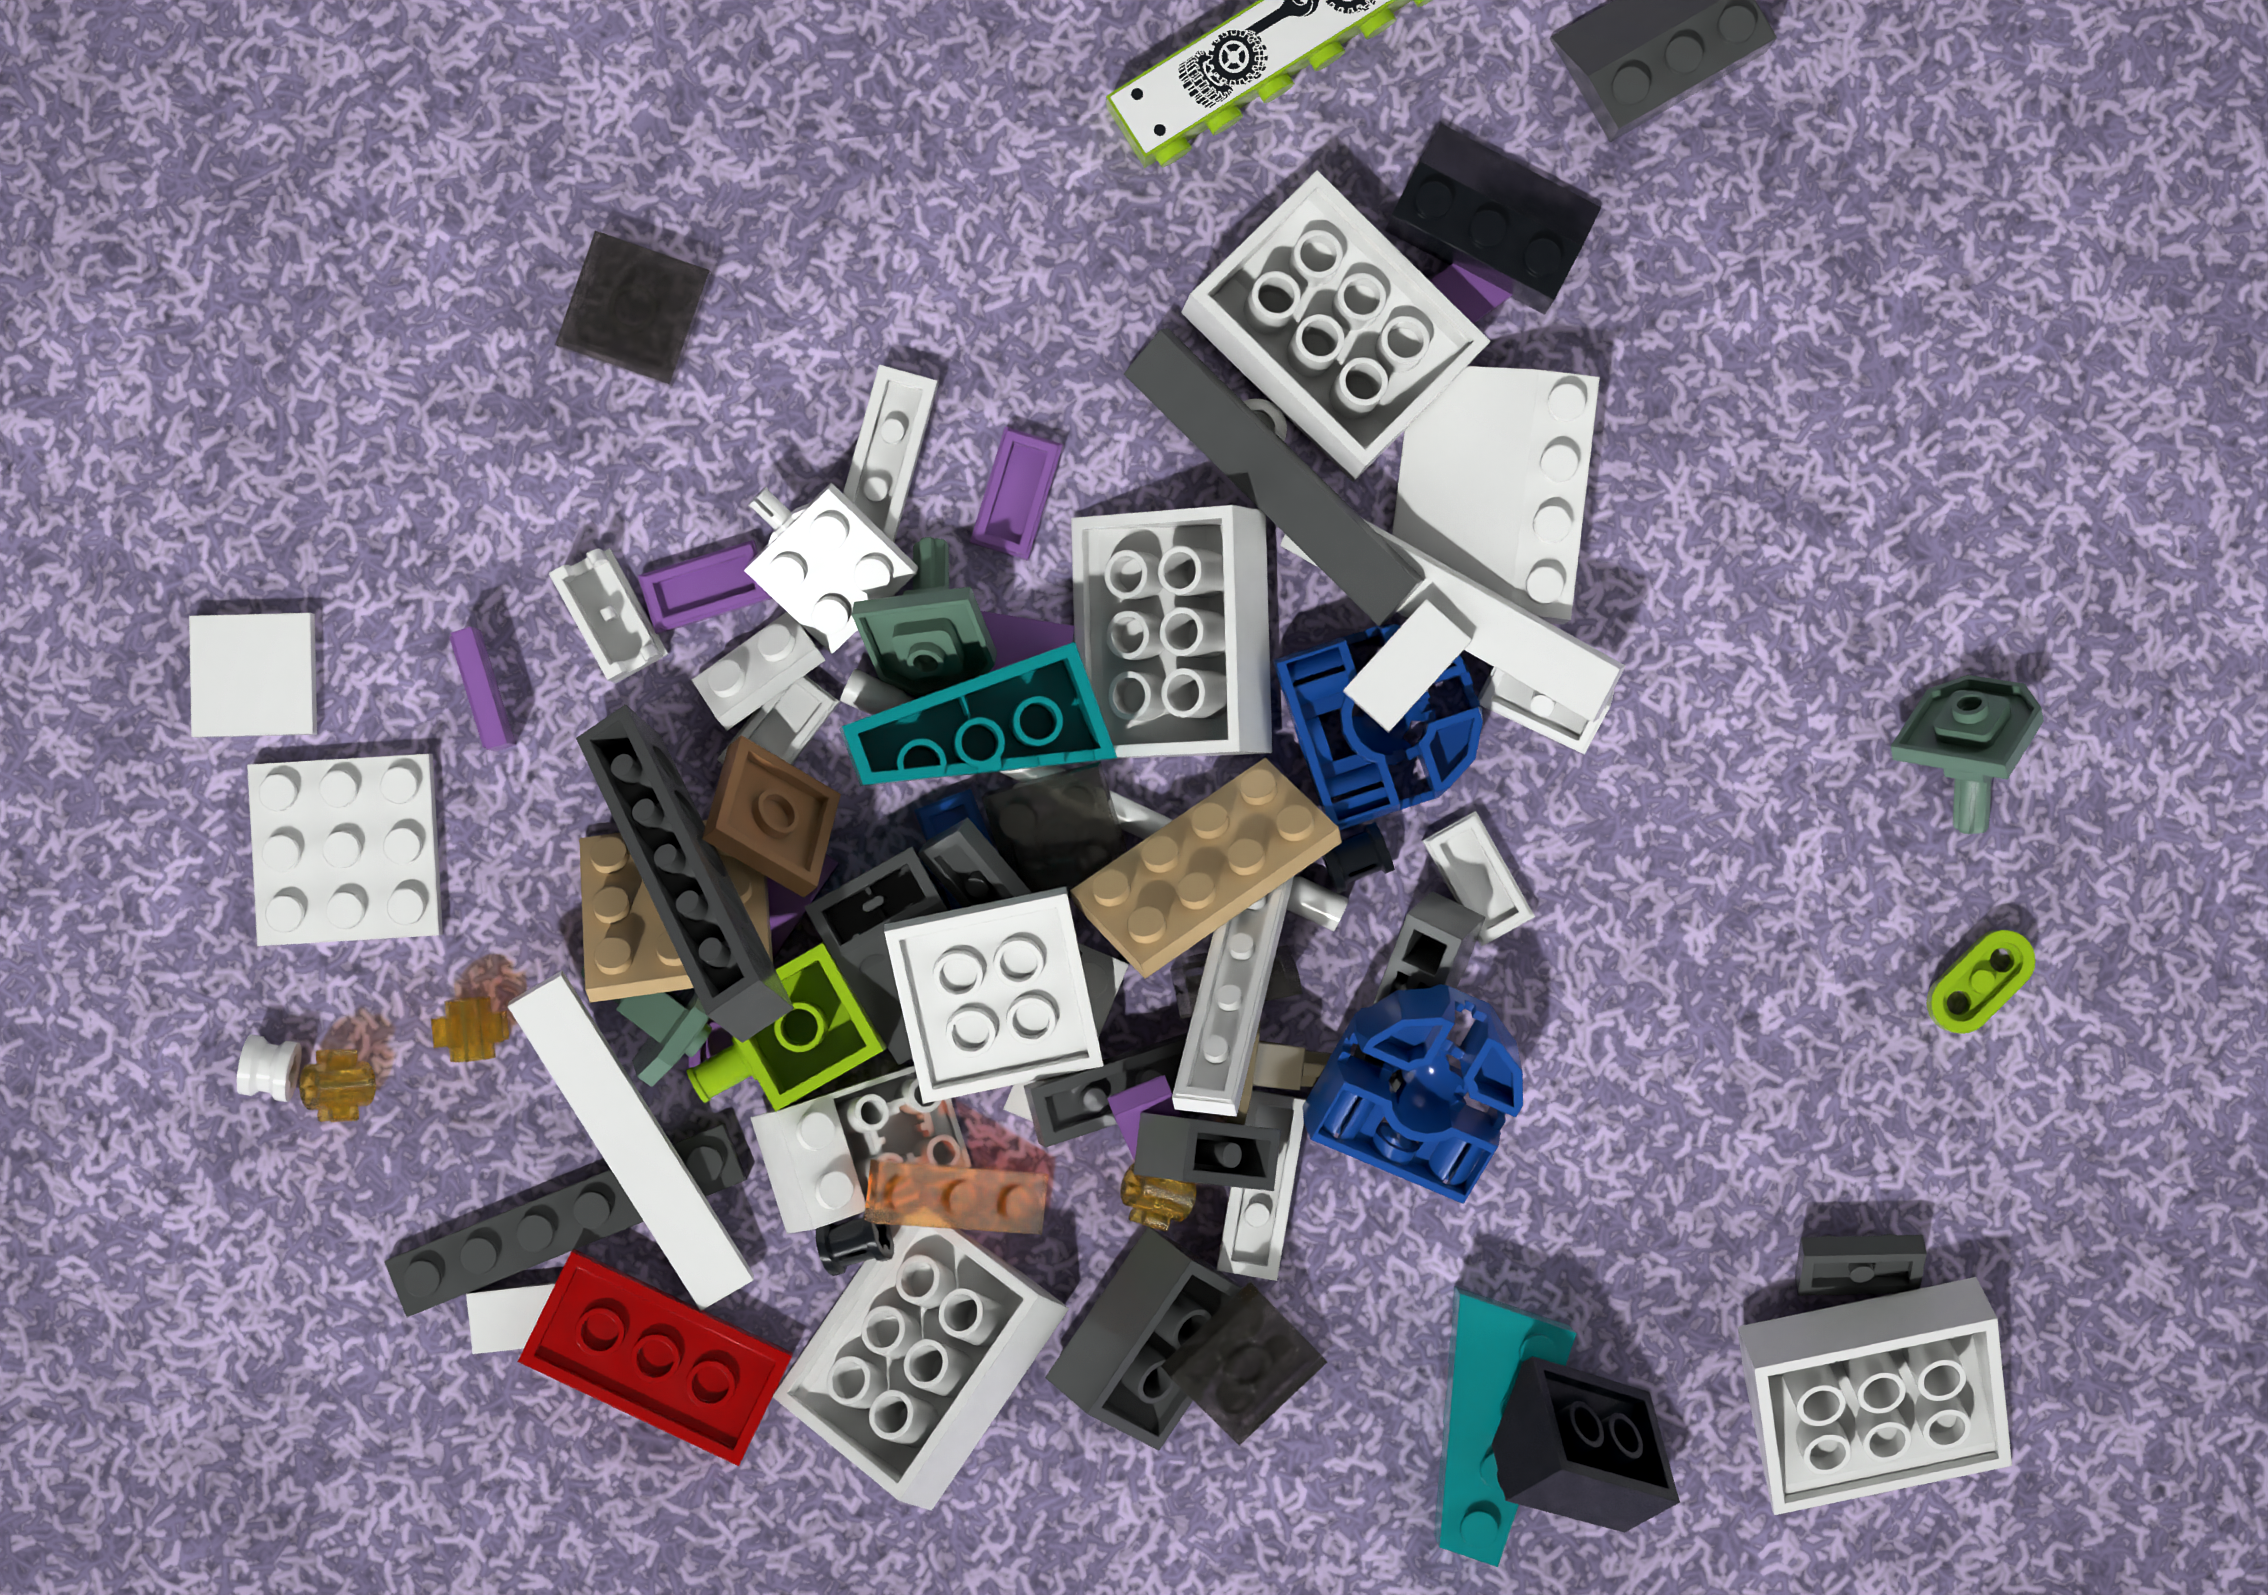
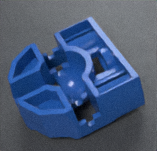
M1377 625L1272 661L1321 810L1339 827V830L1439 798L1476 759L1483 724V710L1477 695H1475L1469 668L1460 655L1432 685L1458 677L1469 710L1436 721L1435 709H1431V704L1428 700L1431 697L1428 691H1426L1389 733L1365 711L1362 717L1352 716L1355 702L1343 692L1347 685L1357 676L1348 646L1379 636L1383 647L1402 625ZM1340 667L1342 669V672L1293 687L1294 682ZM1341 708L1340 722L1342 734L1351 750L1356 754L1333 762L1327 738L1318 715ZM1411 721L1425 722L1421 737L1414 746H1411L1403 738L1409 730ZM1418 756L1430 791L1399 801L1388 766L1397 765V762L1406 759L1411 760ZM1374 783H1380L1381 788L1332 804V797Z
M1442 984L1425 989L1397 990L1374 1005L1361 1008L1351 1019L1328 1059L1323 1072L1302 1106L1303 1120L1309 1137L1317 1143L1464 1204L1499 1146L1500 1130L1506 1122L1505 1114L1517 1117L1523 1107V1071L1517 1042L1499 1019L1494 1008L1483 1000ZM1463 1009L1471 1012L1472 1018L1476 1020L1461 1045L1458 1046L1451 1040L1446 1039L1455 1024V1010L1462 1012ZM1353 1043L1356 1045L1358 1043L1362 1052L1385 1061L1383 1067H1377L1351 1056L1350 1049ZM1448 1055L1459 1059L1461 1069L1449 1064ZM1401 1069L1404 1081L1395 1091L1389 1079L1394 1072ZM1466 1093H1469V1098L1490 1106L1488 1111L1485 1113L1466 1105L1467 1103L1464 1099ZM1383 1117H1385L1387 1122H1381ZM1335 1133L1339 1134L1338 1138L1334 1137Z

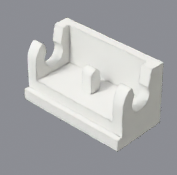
M598 548L586 554L587 558L572 566L562 565L551 571L549 575L606 679L613 683H618L669 654L659 635L655 633L649 617L612 550L609 548L603 551Z

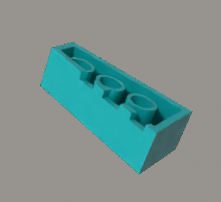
M1075 642L849 723L839 729L860 786L1095 762L1117 758Z
M1454 1286L1434 1537L1440 1548L1498 1567L1519 1504L1506 1501L1504 1492L1498 1483V1468L1492 1447L1493 1439L1523 1361L1534 1356L1566 1366L1577 1333L1567 1324Z

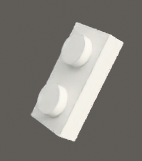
M785 612L693 678L692 682L716 719L726 730H729L825 661V658L803 626L788 612Z

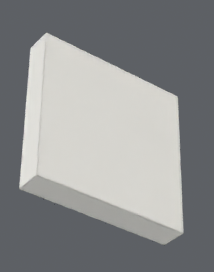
M281 613L189 616L191 737L317 735L315 614Z

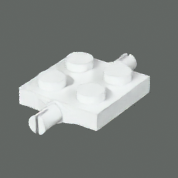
M832 483L810 503L798 507L792 512L767 487H764L748 504L774 531L768 544L747 564L744 571L831 654L858 631L851 615L854 602L894 597L895 593L917 573L918 566Z

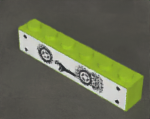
M1258 0L1106 96V108L1143 167L1146 168L1158 161L1160 166L1164 168L1186 155L1192 149L1188 141L1209 129L1214 136L1237 123L1243 117L1240 108L1259 96L1265 104L1284 94L1295 84L1291 76L1310 64L1315 71H1319L1338 60L1346 52L1342 44L1361 32L1366 39H1370L1389 28L1397 20L1393 12L1412 0ZM1432 0L1413 1L1417 7H1421L1431 2Z

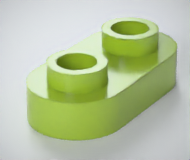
M1993 930L1979 937L1930 987L1926 1005L1932 1021L1945 1031L1959 1034L1970 1033L1983 1026L2032 976L2035 968V953L2030 942L2021 934L2010 930ZM1999 948L2004 949L2010 958L2008 967L2001 972L1993 969L1990 963L1992 953ZM1955 991L1962 992L1967 1000L1966 1008L1959 1014H1953L1947 1006L1949 995Z

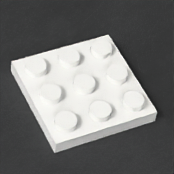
M433 754L247 765L257 946L443 935Z
M1066 887L884 924V933L923 1104L1104 1066Z

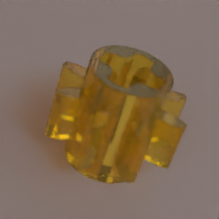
M490 996L444 1001L446 1016H438L431 1019L433 1048L448 1047L450 1062H469L495 1058V1043L504 1042V1040L509 1039L507 1010L493 1012Z
M356 1049L317 1050V1064H307L302 1069L299 1080L300 1097L303 1105L308 1110H318L317 1120L319 1122L358 1121V1107L369 1106L372 1103L376 1091L375 1074L368 1062L357 1061L358 1051Z
M1134 1163L1127 1169L1122 1179L1120 1196L1124 1205L1132 1207L1128 1217L1130 1221L1167 1232L1170 1220L1180 1222L1187 1218L1196 1200L1195 1183L1134 1175Z

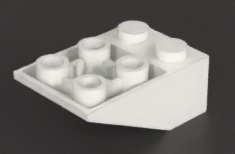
M915 1065L787 1105L776 1112L772 1110L751 1117L787 1234L813 1230L974 1174L951 1098L923 1104Z

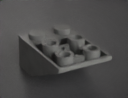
M916 847L906 849L804 907L832 958L898 1065L913 1057L884 933V924L951 910L926 864L917 855L918 850Z

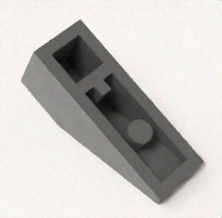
M1431 891L1407 913L1373 1005L1397 990L1432 988L1438 984L1448 985L1456 989L1467 967L1486 917ZM1359 1044L1357 1045L1354 1057L1377 1067H1383L1385 1061L1362 1052ZM1398 1069L1389 1079L1395 1091L1404 1081L1402 1070Z

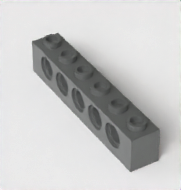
M625 704L578 736L576 740L706 1015L743 1043L793 1010V1004L716 847L702 839L705 825L661 735Z

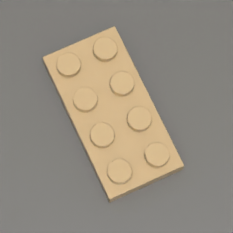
M1265 757L1071 889L1070 892L1074 905L1146 979L1341 844L1342 840L1339 827Z

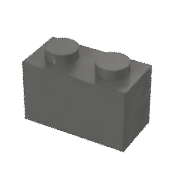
M1141 1113L1133 1174L1183 1182L1274 1191L1281 1130Z

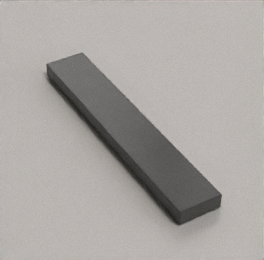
M1169 328L1158 331L1125 371L1124 375L1378 626L1387 623L1422 584L1424 579Z

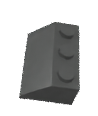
M1614 0L1550 37L1553 46L1609 142L1614 141L1765 54L1777 39L1756 0Z
M1148 1226L1102 1295L1096 1300L1093 1308L1070 1342L1062 1350L1059 1358L1045 1378L1086 1414L1159 1451L1261 1300L1181 1244Z

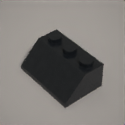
M1441 123L1399 199L1385 231L1449 265L1455 264L1512 294L1511 297L1545 315L1581 251L1601 207Z
M1534 1356L1523 1361L1492 1442L1498 1468L1497 1479L1504 1492L1506 1501L1624 1533L1680 1503L1649 1391Z

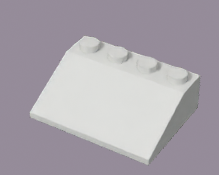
M1318 170L1190 293L1181 312L1352 482L1407 429L1491 342Z
M1467 366L1404 431L1392 535L1549 623L1563 625L1570 621L1600 377L1537 369Z
M1225 505L1071 518L1074 642L1079 651L1117 758L1272 753L1266 514L1260 509Z
M909 1196L890 1224L894 1242L893 1258L883 1262L873 1258L863 1263L778 1387L773 1398L897 1500L932 1511L1070 1308L1024 1273L915 1198Z
M1976 1277L1737 1327L1744 1378L1774 1515L2012 1466L1998 1319Z

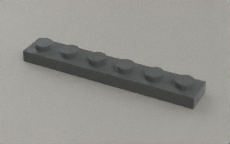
M725 1123L672 1144L705 1197L747 1180ZM610 1169L399 1254L384 1262L407 1318L568 1253L573 1248L578 1249L644 1221Z

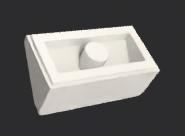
M1492 666L1478 695V700L1481 706L1585 755L1611 706L1615 690H1613L1599 719L1591 722Z

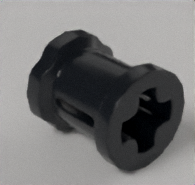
M1376 822L1366 825L1364 832L1342 840L1341 844L1322 856L1330 879L1338 894L1347 891L1348 883L1378 871L1386 874L1395 870L1390 853Z
M874 1208L865 1211L863 1218L835 1226L834 1223L816 1228V1245L819 1257L826 1271L832 1276L845 1273L849 1265L873 1258L882 1262L893 1258L894 1242L890 1225L880 1209Z

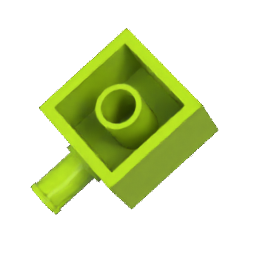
M821 943L776 969L793 1004V1010L743 1043L733 1036V1044L711 1056L697 1066L686 1069L694 1089L704 1103L752 1076L754 1080H758L776 1112L888 1048L841 973L825 943Z

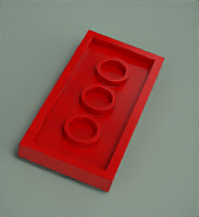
M573 1248L517 1362L739 1466L792 1358L793 1352L709 1312L701 1311L698 1307Z

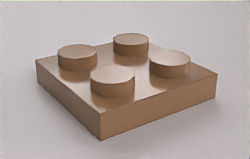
M741 735L728 746L702 839L804 898L818 886L841 794Z

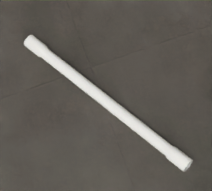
M856 668L849 677L840 698L841 702L869 715H874L915 700L909 697L903 690ZM1059 766L1000 771V773L1144 840L1173 821L1160 813ZM1294 876L1287 910L1334 932L1349 899L1304 877Z

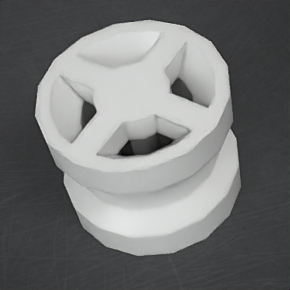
M249 1035L242 1048L238 1065V1093L252 1096L259 1091L267 1092L272 1095L274 1100L289 1102L294 1094L302 1056L300 1043L285 1041L280 1045L269 1044L264 1036Z

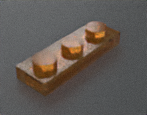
M871 1159L864 1220L876 1224L1042 1235L1049 1174L1027 1170Z

